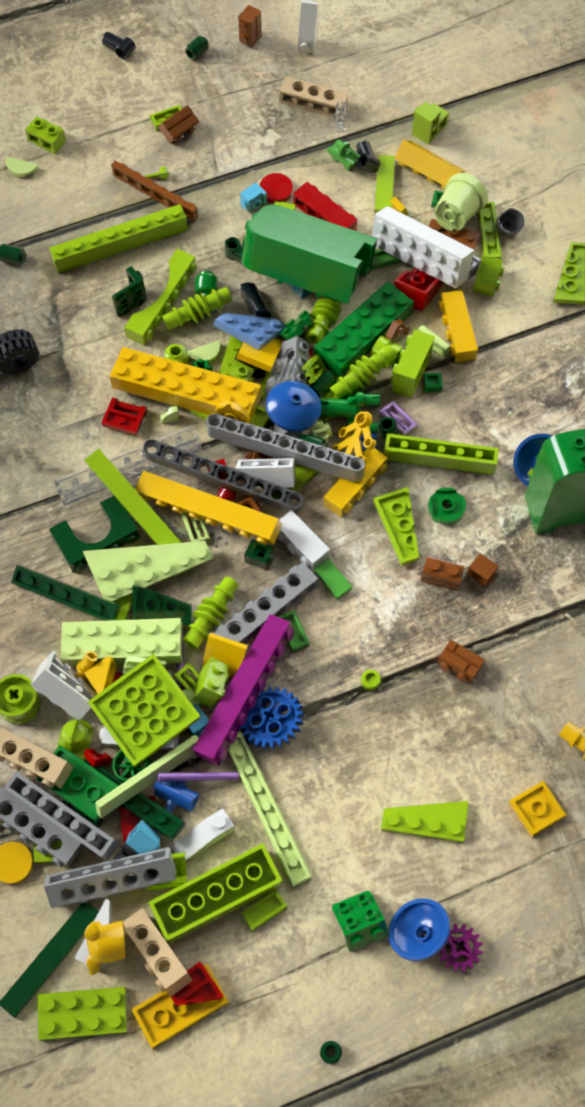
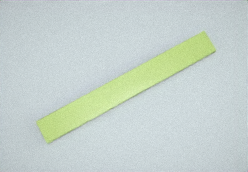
M239 731L235 742L231 743L227 751L294 888L312 879V876L242 732Z

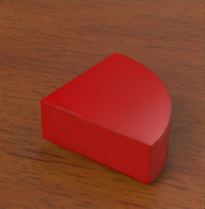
M85 749L84 751L85 758L93 767L111 764L112 758L107 753L103 755L95 752V749Z

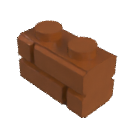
M248 5L244 12L242 11L238 16L239 40L242 44L253 47L256 41L262 37L261 11Z
M187 105L163 121L159 129L170 144L174 141L178 143L184 138L183 135L185 133L191 134L197 129L196 125L199 123V120Z
M427 556L421 581L458 591L465 566L455 565L452 562Z
M450 639L439 656L437 663L443 671H451L456 674L460 681L472 683L482 668L485 659Z

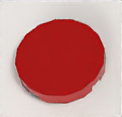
M268 174L260 182V187L267 193V202L269 203L286 202L293 194L292 181L284 174Z

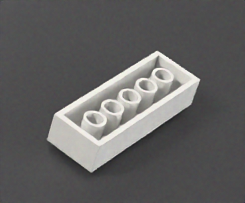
M388 206L375 214L372 237L378 238L377 248L454 288L459 287L468 280L474 253L473 249Z

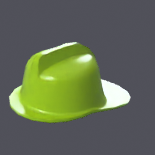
M83 719L68 721L61 730L57 748L61 745L81 760H84V751L90 748L93 736L91 725Z

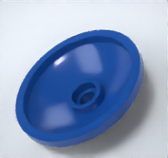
M285 381L274 386L269 392L266 400V410L270 419L278 427L291 432H300L311 428L318 421L321 414V402L317 393L308 385L298 381Z
M544 433L534 434L524 439L518 445L514 453L513 466L517 477L526 486L529 485L530 477L527 473L531 468L534 469L536 457L540 453L542 444L553 435Z
M415 899L404 904L394 914L390 922L389 941L392 948L400 957L408 961L419 962L432 958L447 943L451 929L449 916L439 903L431 899Z

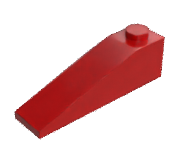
M416 267L411 272H403L394 281L396 288L414 301L413 308L423 311L431 303L444 283Z

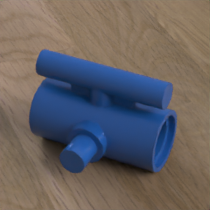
M156 781L153 787L155 789L154 795L166 800L167 806L165 809L170 813L178 806L192 812L199 798L198 793L186 788L187 781Z

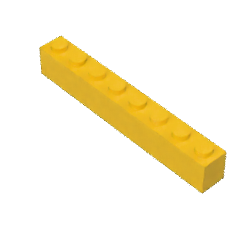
M144 470L135 488L139 495L148 503L151 500L156 502L155 504L161 508H166L167 506L178 514L187 513L194 520H199L200 518L206 520L205 523L211 526L220 525L227 532L232 533L234 530L239 532V535L244 538H256V541L263 545H267V543L274 545L283 525L279 518Z

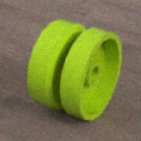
M11 674L0 680V715L11 724L20 725L27 723L36 717L40 710V695L31 686L32 681L30 678L24 675Z

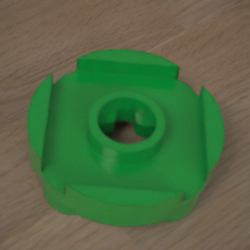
M303 310L297 319L294 320L292 318L285 324L287 328L280 334L286 341L299 336L304 332L305 326L309 327L314 318L307 310Z
M449 487L436 490L428 501V512L432 520L441 524H454L461 521L466 510L464 496L457 493V490ZM447 502L452 507L445 509L442 506Z

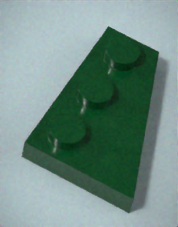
M133 584L132 620L181 618L182 625L192 624V604Z

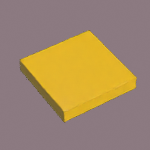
M210 633L202 668L211 657H214L229 665L227 673L229 678L233 679L246 656L248 645Z
M544 780L508 802L531 838L567 816Z

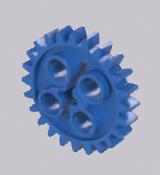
M269 686L267 692H264V690L260 692L261 694L258 695L254 708L250 709L247 720L240 729L244 732L243 735L245 739L248 738L250 744L255 742L256 748L262 745L264 750H267L268 746L275 750V745H279L282 749L283 742L289 745L290 737L296 739L294 732H301L298 725H304L302 719H300L304 717L303 707L299 704L298 698H294L295 696L292 692L288 694L286 688L280 691L277 686L272 691ZM266 704H271L270 707L264 708ZM289 711L286 715L281 716L282 712ZM257 721H262L260 725L254 726ZM279 728L278 732L272 733L273 729Z

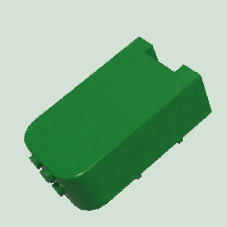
M267 205L262 207L257 213H254L252 219L246 222L241 262L244 267L251 271L277 279L278 284L282 285L285 282L314 292L316 297L320 298L323 295L348 304L355 292L359 276H366L371 271L378 238L283 206Z
M585 429L556 434L545 440L542 444L540 453L536 457L533 473L529 477V485L525 494L535 534L554 532L556 527L585 523Z

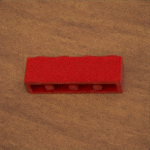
M306 182L293 193V204L305 214L357 231L356 217L345 211L341 205L332 201L328 195L320 192L316 186Z

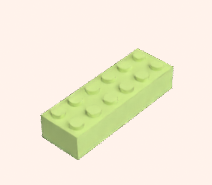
M181 618L62 622L60 660L63 665L67 663L70 667H77L78 663L83 660L85 653L93 651L98 655V659L93 666L107 656L112 657L117 666H124L127 656L148 658L153 653L158 659H166V664L183 663V625Z

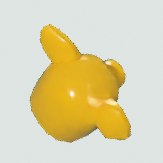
M96 921L87 926L84 936L87 939L89 956L86 964L90 975L97 974L101 969V964L125 959V926L123 921L105 925Z

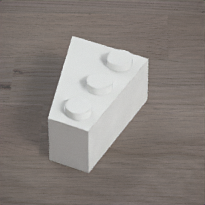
M53 650L40 664L31 686L38 693H42L49 698L53 704L64 709L68 715L80 720L91 709L88 701L97 694L80 677L77 679L69 671L71 667L67 663L63 665L56 658L58 654Z

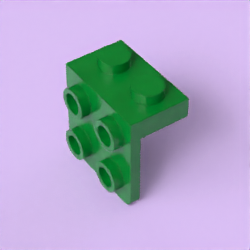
M364 891L332 905L333 913L342 929L349 952L361 949L366 945L389 936L385 918L370 891Z

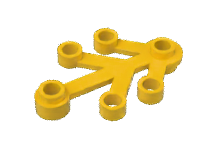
M359 412L355 417L354 423L339 430L338 435L344 441L334 444L331 449L343 452V449L347 448L345 453L350 455L355 450L356 457L363 459L366 466L368 458L363 454L360 437L363 433L365 439L363 445L369 450L375 448L376 440L371 437L370 432L372 415L369 412Z

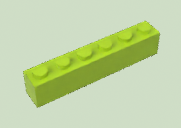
M387 434L384 455L388 457V461L494 475L498 462L499 448Z

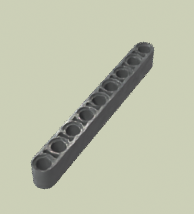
M154 439L147 440L144 443V457L151 462L229 489L246 497L251 496L254 500L287 512L292 510L294 513H297L302 508L304 500L303 496L298 492ZM150 447H154L157 449V451L155 453H149L147 449ZM173 454L175 457L172 460H167L165 455ZM185 460H189L193 464L187 467L184 466L182 463ZM202 467H208L210 469V472L203 473L200 469ZM221 473H225L228 476V478L222 480L218 477V475ZM243 480L246 485L238 486L236 481ZM260 486L264 491L257 493L254 488ZM279 493L281 498L278 500L274 499L272 494ZM295 499L299 502V505L292 506L289 501Z

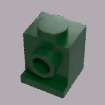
M251 539L244 553L245 563H251L263 569H266L267 565L271 566L275 558L273 547L263 545L254 539Z

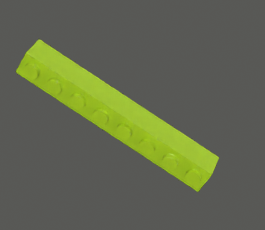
M179 204L49 247L57 273L186 231L188 230L187 219Z

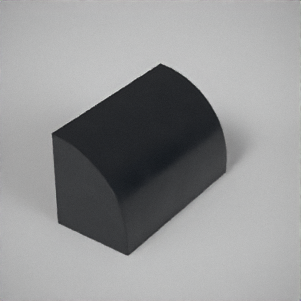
M251 282L240 284L241 297L251 316L270 318L271 312L256 284Z

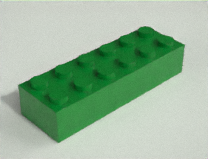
M387 281L314 346V355L319 354L325 367L338 378L340 376L343 377L349 372L351 364L356 365L355 362L357 360L361 361L363 355L366 356L372 351L374 344L380 336L385 337L392 321L400 319L404 322L413 313L414 301Z

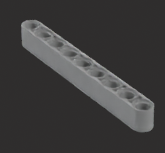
M211 414L207 417V434L211 438L278 459L294 458L295 464L353 482H358L364 477L365 462L359 457L219 414Z

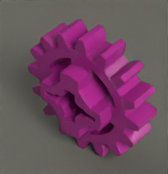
M455 923L453 930L450 929V935L446 946L449 947L450 955H447L445 946L438 953L442 954L439 961L445 960L447 962L445 965L446 969L450 965L453 966V972H456L458 967L462 972L466 971V966L470 970L473 969L472 962L478 964L480 960L476 956L483 954V951L478 950L483 945L482 942H477L480 935H473L472 927L469 930H465V924L458 928ZM463 934L462 937L455 938L451 935ZM469 940L472 942L473 950L469 948ZM460 943L463 947L460 952H457L455 950L456 945ZM464 958L467 961L456 962V959Z

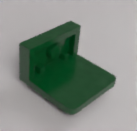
M132 266L126 269L129 285L112 296L115 313L118 317L126 315L130 310L141 306L147 301L143 276Z

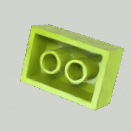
M414 329L412 335H408L405 343L407 345L406 349L401 350L399 355L400 361L398 364L395 363L392 370L391 383L393 384V392L413 398L431 359L435 336Z

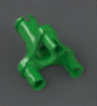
M356 392V395L353 397L348 396V399L327 398V400H323V398H320V417L322 415H326V417H347L350 425L355 422V417L361 412L363 405L380 406V394ZM378 422L371 423V433L378 434Z

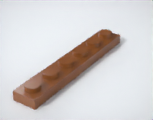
M115 160L111 164L114 177L168 208L180 204L187 219L192 222L198 219V210L193 203L185 201L179 195L173 194L167 188L159 186L153 180L145 178L139 172L131 170L123 163Z

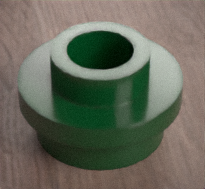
M335 1041L325 1042L320 1049L321 1059L327 1064L337 1063L342 1056L340 1045ZM330 1048L335 1051L333 1057L327 1055V1050Z

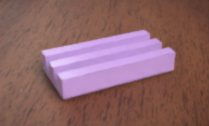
M394 401L380 410L379 414L383 418L391 417L396 421L400 435L407 436V434L412 433V430L418 428V425ZM390 408H393L410 425V427H408L402 421V419L398 415H396Z

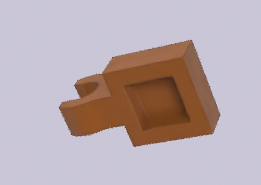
M400 319L394 320L385 337L393 340L399 338L402 334L408 335L411 328L405 327V322Z

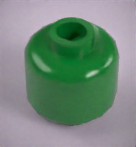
M202 271L196 276L195 292L198 295H201V293L204 296L209 295L213 289L217 291L218 278L216 275H213V272Z

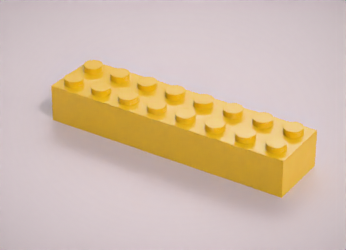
M122 347L109 376L111 386L114 389L207 415L216 414L214 410L220 402L231 401L241 405L249 412L251 422L261 399L260 384Z

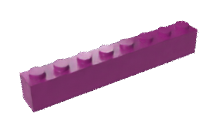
M271 614L268 616L192 749L198 758L216 766H219L221 761L226 758L227 750L231 743L235 742L240 727L245 724L250 709L254 708L259 693L264 690L269 675L273 674L278 659L283 656L287 643L294 636V629L290 621Z

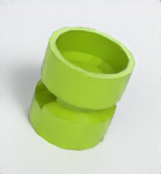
M380 336L372 348L371 356L374 355L375 350L379 351L389 344L397 354V358L388 364L389 367L393 368L395 363H399V355L404 347L397 343L391 344V340Z

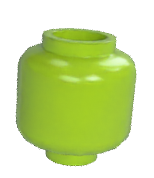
M172 344L166 348L164 353L165 359L188 364V352L183 345Z

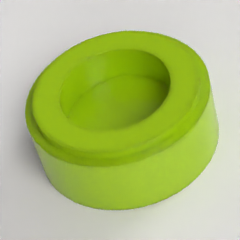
M366 670L362 674L361 684L366 690H376L380 686L381 676L377 671Z

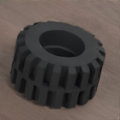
M14 329L0 334V372L2 374H19L32 368L40 358V352L29 331Z

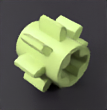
M322 420L317 421L314 427L310 429L311 435L324 439L325 443L329 442L328 438L332 436L330 425L328 423L324 424Z

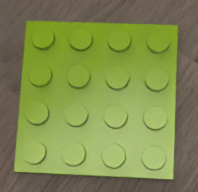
M154 653L88 701L90 707L134 767H137L201 719L199 713Z

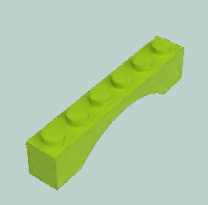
M176 249L168 261L170 274L163 294L151 306L131 316L124 327L127 338L142 345L151 340L154 330L162 323V316L170 311L171 304L174 300L178 299L181 289L186 287L191 274L195 273L197 269L195 256Z

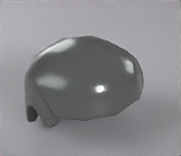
M508 208L497 217L496 226L504 236H514L523 228L524 216L519 210Z

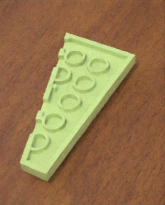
M206 541L83 551L102 597L112 602L133 594V584L147 588L213 560Z

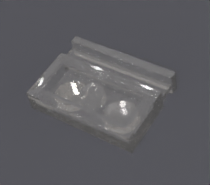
M276 358L265 392L269 394L271 389L277 384L292 381L299 361L294 358Z

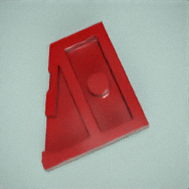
M199 961L187 970L192 982L171 997L175 1005L179 1007L220 1000L224 998V995L201 961Z

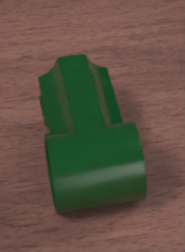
M235 237L226 239L225 256L230 260L236 259L241 262L243 246L240 244L239 239Z

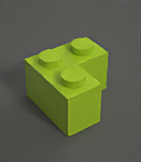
M424 102L413 113L412 135L429 144L448 124L449 112L434 103L430 105Z

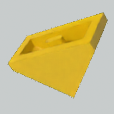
M107 656L84 673L98 694L113 683L117 663L112 657Z

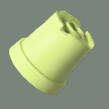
M466 173L453 175L447 182L444 193L434 208V215L436 213L438 224L449 231H453V229L461 230L472 216L478 214L487 204L488 194L486 188L472 175Z

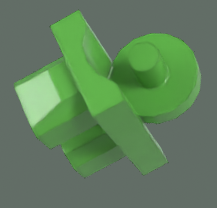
M338 139L334 145L327 148V152L332 155V159L341 162L348 171L355 166L360 157L358 153L350 148V144L347 141L343 143Z

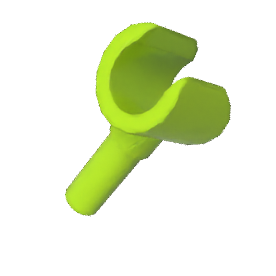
M162 166L159 172L145 175V178L159 177L161 180H166L169 175L168 168Z

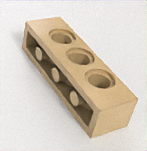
M286 76L279 90V100L284 104L342 119L348 105V93Z
M3 728L0 729V762L3 763L5 760L10 762V767L17 771H20V769L25 770V774L34 780L39 777L43 780L42 783L49 788L54 786L59 789L62 788L73 770V766ZM17 748L16 752L11 755L12 750ZM33 757L32 761L27 763V760ZM49 765V769L43 772L44 768Z
M143 908L124 921L125 938L129 943L132 941L135 943L136 947L133 950L139 959L145 958L147 963L144 966L151 976L156 974L158 980L155 983L162 993L167 991L170 997H172L192 982L189 974ZM147 934L145 939L140 940L141 936ZM159 950L156 955L151 956L152 952ZM170 966L167 972L162 973L165 967Z

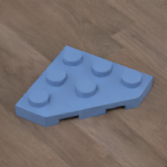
M226 313L216 318L214 322L215 327L257 350L262 349L280 336V333L286 328L277 319Z

